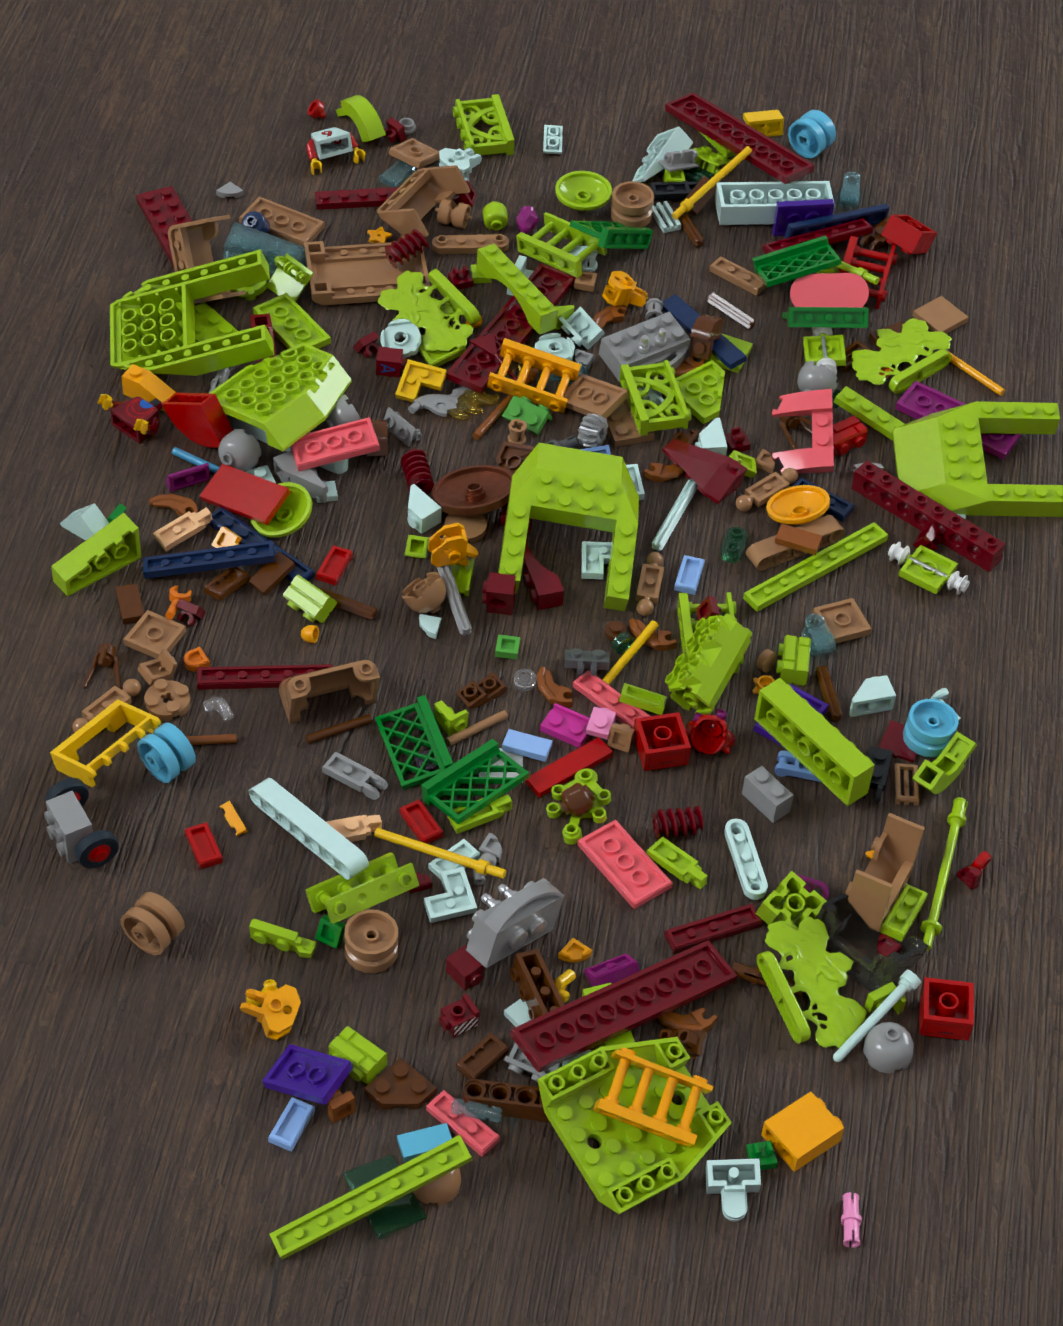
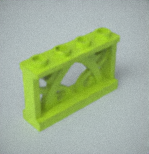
M499 94L492 95L491 98L455 100V106L452 108L453 117L456 118L457 129H460L461 141L464 140V150L471 148L475 152L474 155L498 153L514 155L515 140ZM481 119L487 124L496 125L489 129L488 134L474 128V125Z
M664 360V363L629 367V364L620 366L619 381L622 388L628 390L629 397L626 400L640 436L648 435V432L681 427L688 429V422L691 421V411L686 407L685 395L680 392V382L676 381L674 367L670 366L668 360ZM662 375L664 379L660 380L658 376ZM650 388L667 396L659 406L650 400L641 398L649 393ZM671 411H676L678 415L673 416Z

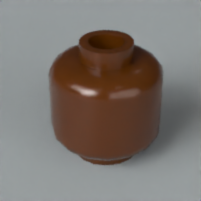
M576 783L561 793L563 801L559 804L566 815L571 813L573 817L578 818L593 809V801L596 799L586 784L583 786L580 783Z

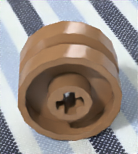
M628 181L617 185L612 192L611 219L628 227L642 228L648 225L652 219V206L654 203V193L651 188L636 181Z
M153 892L144 893L135 903V907H131L120 919L121 926L129 939L140 949L152 955H161L169 946L171 940H175L185 928L184 920L178 910L167 899Z
M371 909L357 912L348 920L345 925L344 934L345 956L348 963L354 969L363 973H378L392 966L398 957V926L395 920L388 913Z

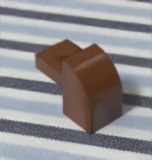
M704 314L696 319L690 337H693L690 356L706 360L711 359L714 340L719 339L721 336L723 318Z
M371 420L380 450L367 453V456L388 455L387 421Z

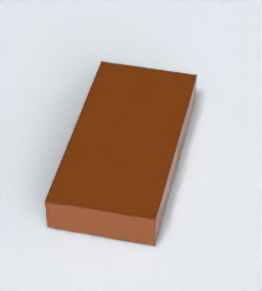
M781 524L775 538V543L816 555L823 536Z

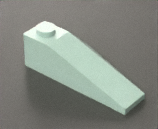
M680 126L656 135L646 150L648 155L642 159L643 165L638 168L632 181L644 182L663 170L665 167L659 163V160H664V155L667 152L680 151L682 153V150H689L693 141Z

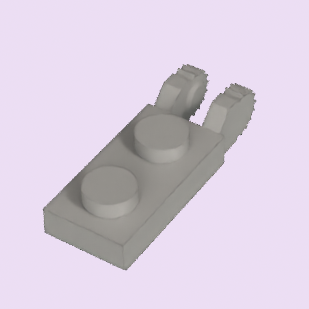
M337 752L322 767V772L359 792H363L366 797L373 800L378 799L380 796L378 788L379 790H385L388 787L387 781L375 774L374 771Z

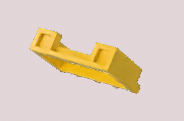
M117 699L53 749L50 754L58 771L72 778H78L84 784L93 788L96 785L94 777L97 776L96 770L103 765L109 766L112 764L111 758L120 751L127 752L129 750L128 745L136 738L142 739L146 736L145 731L153 734L154 730L161 725V721L158 717ZM126 722L135 726L89 764L84 765L78 762L80 759L76 750L107 727V730L114 733Z

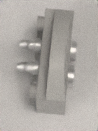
M667 312L601 338L599 355L619 381L620 366L625 364L633 367L664 363V360H668L670 366L676 369L685 360L691 339L673 315Z
M545 878L536 883L533 881L528 882L518 892L512 891L507 885L501 884L498 890L507 898L502 902L493 899L487 893L483 894L481 899L483 903L487 904L489 909L486 911L479 909L473 915L472 921L474 925L467 934L469 942L466 951L485 968L490 967L552 931L565 895Z

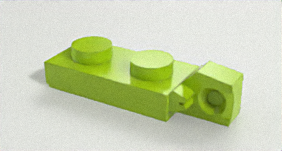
M508 794L502 796L460 824H457L449 816L447 818L455 832L459 834L500 818L504 813L512 810V800ZM457 807L453 811L459 815L466 810V807Z
M661 837L647 850L646 854L653 861L687 884L690 882L700 890L707 884L708 875L702 872L698 861L664 837Z
M252 919L249 925L250 938L257 943H268L282 951L291 950L296 952L299 957L310 959L316 949L315 941L300 937L298 932L257 919Z

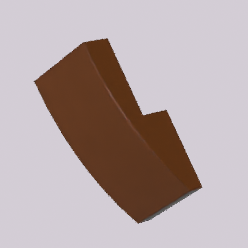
M492 672L478 683L472 680L458 690L456 695L468 709H473L502 695L507 691V687Z

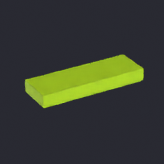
M906 884L882 924L880 933L902 942L924 905L928 893Z

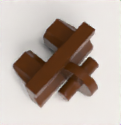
M662 1029L659 1039L678 1037L690 1059H695L702 1055V1042L706 1038L707 1033L703 1030Z

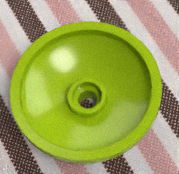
M574 171L563 175L557 181L555 194L561 203L571 209L591 211L601 208L610 201L612 186L605 177L597 173Z
M292 482L279 483V485L287 487L291 493L268 525L251 519V523L256 531L266 537L279 538L290 535L301 528L308 520L313 505L309 492L303 486Z

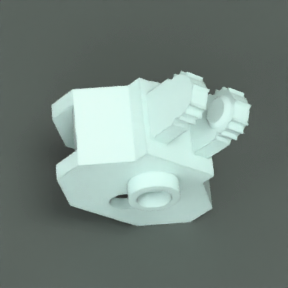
M444 148L439 151V167L457 165L465 181H469V174L472 173V168L480 164L482 157L479 154L474 155L475 152L471 148L465 150L460 148L457 150Z

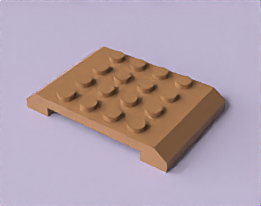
M323 241L304 242L306 265L309 270L314 272L309 280L312 300L322 306L378 302L381 291L398 288L397 277L407 270L411 273L421 272L423 274L422 283L424 286H431L428 279L424 251L420 254L416 250L417 257L415 258L409 254V262L403 258L404 265L396 262V269L390 264L385 253V246H391L392 242L324 247ZM421 289L419 292L422 293V292H424V291H426V290H425V289Z

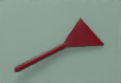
M494 333L469 340L470 343L492 355L502 364L503 360L497 354ZM508 369L507 373L513 380L517 381L516 376Z

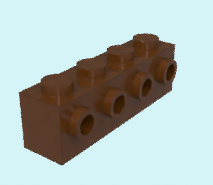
M539 949L515 954L513 966L510 968V975L512 981L518 985L522 1002H526L528 1006L530 1020L564 1006L565 1004Z

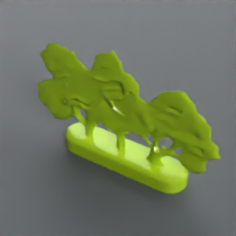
M437 269L428 273V279L432 286H424L422 283L423 274L421 272L411 273L407 270L397 277V289L381 291L378 303L386 310L399 311V314L393 320L407 319L416 325L418 329L420 327L426 329L422 339L426 351H449L454 347L462 348L467 346V338L473 334V327L468 324H460L459 316L462 315L471 324L481 320V316L475 306ZM421 289H425V290H426V291H424V292H422V293L419 292ZM436 289L444 299L437 300L430 295ZM448 301L456 309V312L445 314L440 309L441 305ZM454 318L452 321L455 323L452 328H449L448 323Z
M912 318L902 324V333H897L891 329H877L879 339H877L876 344L881 350L879 352L866 349L853 351L852 368L857 371L856 377H858V380H868L874 385L883 384L886 381V375H895L889 382V389L895 394H900L909 389L915 381L921 382L944 369L949 364L952 355L946 349L950 348L949 341L952 338L943 331L929 332L926 321ZM941 349V350H939V351L933 353V350ZM918 355L927 356L923 360L917 363L915 362V360L918 358ZM902 362L912 364V366L901 372L898 370V365ZM882 367H888V368L892 369L893 372H892L891 370H889L888 372H886V371L881 370V368H882Z
M806 916L800 922L798 930H795L784 921L769 924V932L766 934L765 942L769 947L778 951L782 957L780 963H778L772 952L765 951L757 955V965L793 1040L798 1044L809 1040L811 1031L806 1021L808 1019L818 1026L815 1038L820 1046L825 1048L836 1046L840 1048L861 1026L867 1015L866 1009L857 1001L845 998L838 993V988L846 985L848 979L846 972L851 969L854 961L841 952L829 953L826 951L829 936L825 924L819 919ZM789 955L793 956V959L787 962L786 957ZM782 969L794 972L795 985L793 987L789 986ZM798 991L807 993L810 998L808 1010H801L793 993ZM817 1004V1009L813 1010L812 1006ZM818 1012L825 1014L827 1021L817 1020V1015L813 1016L812 1014ZM820 1024L826 1025L827 1028H826V1029H822V1028L820 1027Z

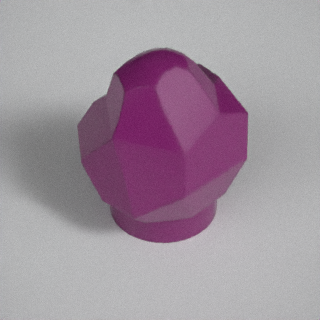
M531 206L522 207L516 217L518 229L525 234H529L539 222L538 215Z

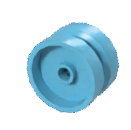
M810 110L791 124L788 130V138L792 148L799 155L805 158H814L832 145L836 138V130L832 120L825 113L819 110Z
M937 699L917 701L910 709L903 730L904 742L909 749L918 755L938 757L956 732L959 723L958 715L952 707Z
M163 723L154 730L153 734L146 735L137 743V750L144 765L153 776L163 783L171 782L180 774V771H186L196 762V755L189 740L182 731L171 723Z

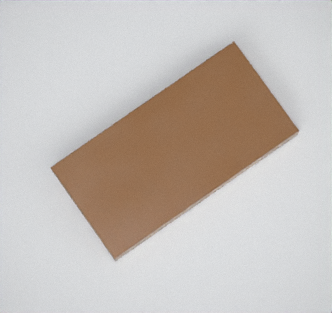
M258 197L239 217V223L242 224L243 217L251 211L260 212L269 221V235L304 248V242H312L325 228L324 221L262 197Z

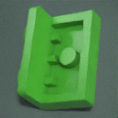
M515 395L502 415L509 422L514 419L525 421L527 424L526 430L536 435H539L547 420L551 422L553 419L549 413L550 410L541 404L536 406L527 397L522 396L519 398Z

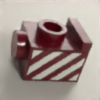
M467 993L462 995V999L441 1008L440 1025L444 1031L448 1030L453 1038L479 1026V1010Z

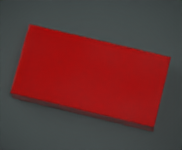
M333 545L316 573V580L336 586L353 557V551Z
M420 799L399 808L400 815L420 842L428 844L443 837V830Z
M207 822L184 829L200 870L223 863V857Z

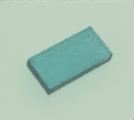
M398 160L380 176V182L392 188L398 187L417 168Z

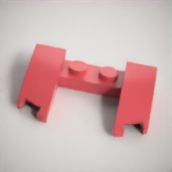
M832 389L781 395L779 400L782 402L778 410L773 409L772 417L812 415V448L772 453L774 461L780 459L784 467L780 470L781 474L784 469L789 467L794 468L797 473L834 472Z

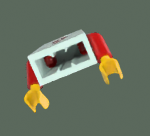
M336 127L311 133V139L306 145L313 175L314 169H319L320 173H322V163L318 159L321 160L354 151L353 161L358 164L359 158L364 162L365 151L358 149L359 145L350 132Z

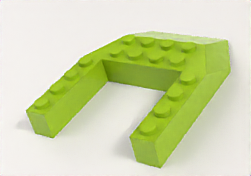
M261 249L146 280L141 284L142 287L134 293L130 291L123 298L110 304V366L116 369L128 370L134 364L155 374L198 376L274 356L273 339L265 325L197 343L195 339L194 300L270 280L269 264Z
M976 401L932 413L894 428L892 434L897 477L902 482L956 514H965L966 516L1063 517V485L987 484L981 433L1055 434L1060 421L1058 403Z
M538 443L512 475L498 573L516 575V593L520 584L529 518L613 532L603 608L625 611L629 601L638 528L639 496L623 457Z

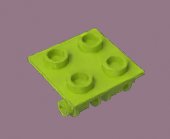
M701 146L694 148L698 154L694 162L699 165V167L694 168L702 169V172L712 176L721 170L719 166L728 164L731 161L726 154L714 153L710 147Z
M286 253L285 256H277L274 259L275 265L278 268L267 283V288L278 296L287 293L296 302L314 272Z

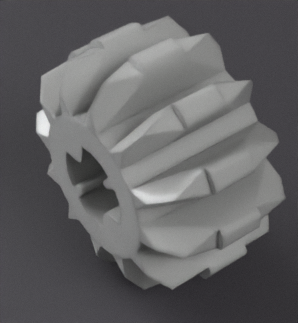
M588 413L584 416L578 429L577 439H579V444L586 448L602 446L608 433L607 419L594 413Z

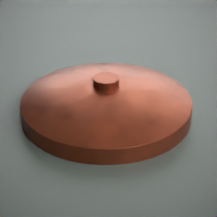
M475 465L454 470L441 477L432 488L433 501L442 508L441 511L452 515L470 516L494 511L508 503L513 473L505 468L493 465Z

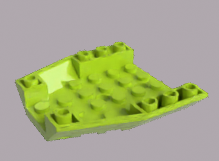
M301 343L282 351L279 355L272 358L268 357L260 363L246 366L209 394H216L224 413L264 430L268 445L285 451L326 420L335 407L336 402L344 394L352 381L332 354Z
M678 1037L602 1046L538 1078L544 1113L597 1200L618 1214L682 1181L732 1123L720 1103L717 1101L709 1105L701 1092L690 1125L691 1133L696 1134L697 1138L695 1145L688 1148L593 1111L596 1100L604 1099L610 1091L619 1064V1060L611 1058V1055L617 1049L628 1048L635 1051V1056L692 1078L685 1067L690 1056ZM629 1064L617 1099L619 1105L626 1108L632 1106L644 1070ZM653 1074L642 1106L644 1115L649 1117L656 1115L668 1079ZM677 1083L674 1094L681 1097L682 1104L676 1105L671 1100L666 1115L667 1124L675 1127L677 1124H680L691 1088ZM595 1138L598 1140L600 1147L598 1149L591 1148L588 1145L587 1139Z

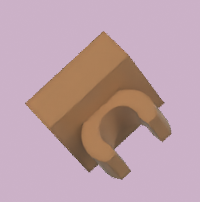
M613 723L607 746L629 753L635 729H632L631 725L624 723L621 725Z

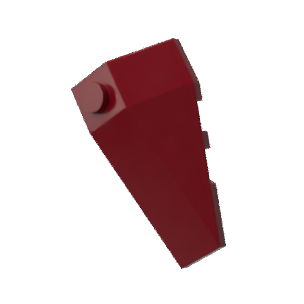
M672 440L662 449L677 467L684 469L686 472L685 476L689 480L693 479L698 485L697 489L716 504L722 502L740 487L747 471L746 467L731 457L679 440Z

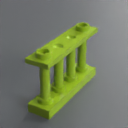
M547 212L544 213L545 226L534 235L529 236L520 232L516 236L518 252L576 278L582 275L581 262L595 250L604 256L607 254V248L598 246V238L570 227V222ZM549 232L557 234L547 243L540 240ZM564 238L571 241L562 249L554 247ZM578 245L588 246L577 256L570 254Z
M727 592L725 604L717 605L722 609L721 612L734 616L736 614V601H732L731 592ZM679 593L677 612L682 652L687 655L689 649L685 646V643L693 635L698 620L691 618L690 615L697 613L696 608L700 604L689 602L688 593ZM743 655L742 659L740 660V662H739L737 668L735 669L734 673H738V672H739V666H740V664H743V662H744V655Z
M390 852L369 861L368 868L349 880L339 874L305 889L312 912L317 913L327 909L330 921L334 924L357 912L366 910L419 886L413 864L409 863L398 868L395 856Z

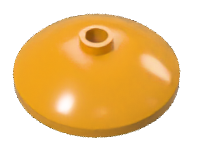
M799 485L789 487L777 492L769 499L766 506L767 513L771 519L778 523L803 525L818 519L828 510L830 497L824 489L817 486Z

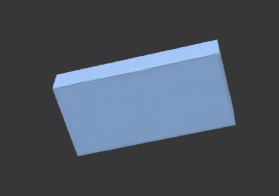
M684 555L674 591L692 595L696 594L705 563L704 559Z
M509 729L503 741L502 750L546 762L552 747V740Z
M292 1097L270 1133L268 1142L292 1152L313 1116L315 1106Z

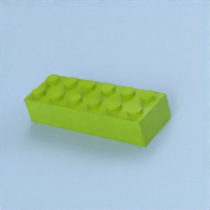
M781 678L759 690L755 721L847 806L868 793L875 765L868 756L859 751L853 742L847 740L836 727H833L821 713L812 708L806 699L800 697Z

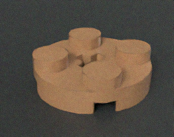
M157 679L154 685L148 688L144 696L145 707L149 714L158 717L161 721H171L173 717L178 715L180 717L184 716L191 705L187 685L171 680ZM166 698H170V699L173 700V701H168L167 703H164V699H166Z

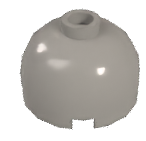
M813 361L806 362L798 374L797 385L800 391L832 389L833 393L839 385V382L836 383L838 378L834 372L825 365L820 364L818 367L813 365L815 363Z
M345 394L338 399L335 407L329 414V420L326 421L329 428L361 420L353 404L348 405L347 401H345L349 399Z
M235 429L222 438L218 447V455L222 464L246 472L259 464L258 459L261 456L260 445L252 434L244 433L246 430Z
M884 1022L874 1026L867 1034L863 1046V1054L866 1055L869 1065L879 1072L888 1074L895 1073V1070L906 1069L912 1060L914 1042L910 1033L905 1027L894 1022Z

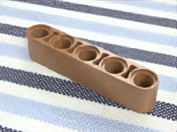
M827 515L796 527L822 535L819 549L840 541L845 535V530L832 515ZM775 535L752 544L747 549L746 556L759 571H763L808 553L776 544Z

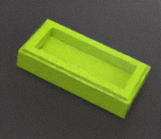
M624 683L619 702L662 715L667 697Z

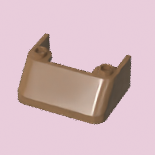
M457 165L421 168L415 171L377 209V213L383 221L401 235L411 234V230L416 229L426 237L429 233L421 219L434 205L441 203L442 199L452 200L455 194L469 193L471 190Z
M230 215L172 225L168 229V239L175 272L214 262L209 239H214L218 235L217 221L231 219ZM230 290L196 299L194 304L244 295L246 293L245 290L232 293Z
M891 813L887 816L881 837L876 836L873 841L871 850L874 851V854L864 872L856 870L853 882L850 881L845 895L849 896L848 902L869 928L880 932L882 924L910 878L925 829L923 826Z

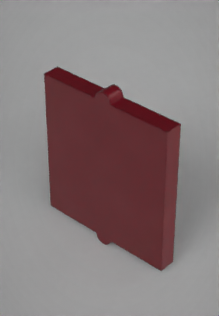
M891 720L878 748L893 751L892 756L894 758L898 757L913 763L917 753L909 749L904 742L903 730L905 725Z

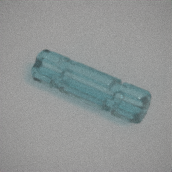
M455 1098L452 1102L451 1112L457 1115L465 1113L467 1117L482 1120L489 1118V1121L497 1123L501 1119L502 1108L496 1106L488 1108L487 1104L472 1101L464 1103V1100Z

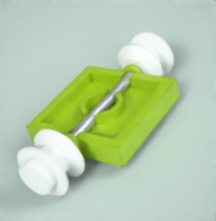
M812 327L813 336L803 337L805 363L813 361L815 362L813 365L818 367L820 364L825 365L836 375V367L846 366L843 335H832V328Z
M901 542L892 544L888 551L890 561L897 559L899 566L904 564L899 571L900 577L934 594H937L945 583H947L949 591L952 588L957 589V595L961 592L964 593L970 584L968 575L962 578L959 576L960 572L956 571L958 563L922 545L912 555L910 554V547L902 548Z

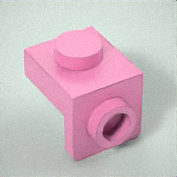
M594 707L586 728V734L608 740L611 726L615 723L616 712H612L608 708Z

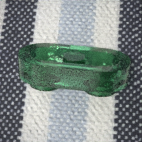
M731 527L727 530L721 548V558L724 561L736 563L741 560L748 536L743 528Z

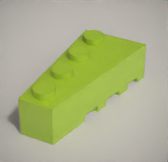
M122 513L51 566L53 581L67 596H70L140 559L139 528L125 513Z

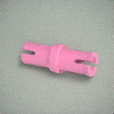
M845 1193L842 1196L843 1215L841 1217V1224L844 1226L843 1245L849 1247V1241H851V1248H855L860 1245L859 1226L862 1223V1217L859 1215V1195L854 1193L853 1199H851V1193Z

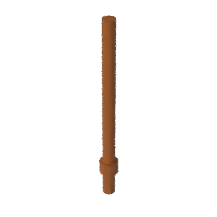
M536 368L530 369L524 384H532L537 379V374L541 370ZM508 394L472 434L474 439L479 440L500 417L513 398L512 395Z

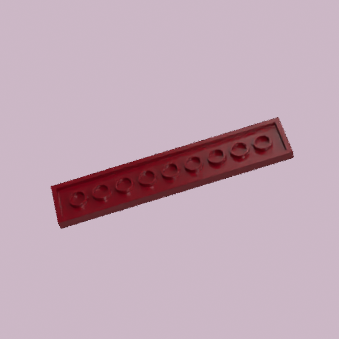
M694 92L665 104V111L738 155L749 146L752 152L745 160L784 184L791 183L814 172V164Z
M541 263L528 279L556 306L574 285L576 277ZM513 295L477 338L494 333L497 354L500 356L504 338L524 344L535 329L528 323L521 305ZM471 344L448 370L446 379L482 394L487 388L490 372L498 374L501 364L495 357Z
M707 940L517 1026L511 1030L510 1036L536 1071L540 1073L735 982L738 975L710 941Z

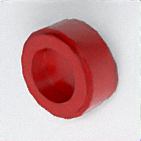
M318 99L314 100L308 107V115L314 119L317 117L324 119L326 117L324 103Z

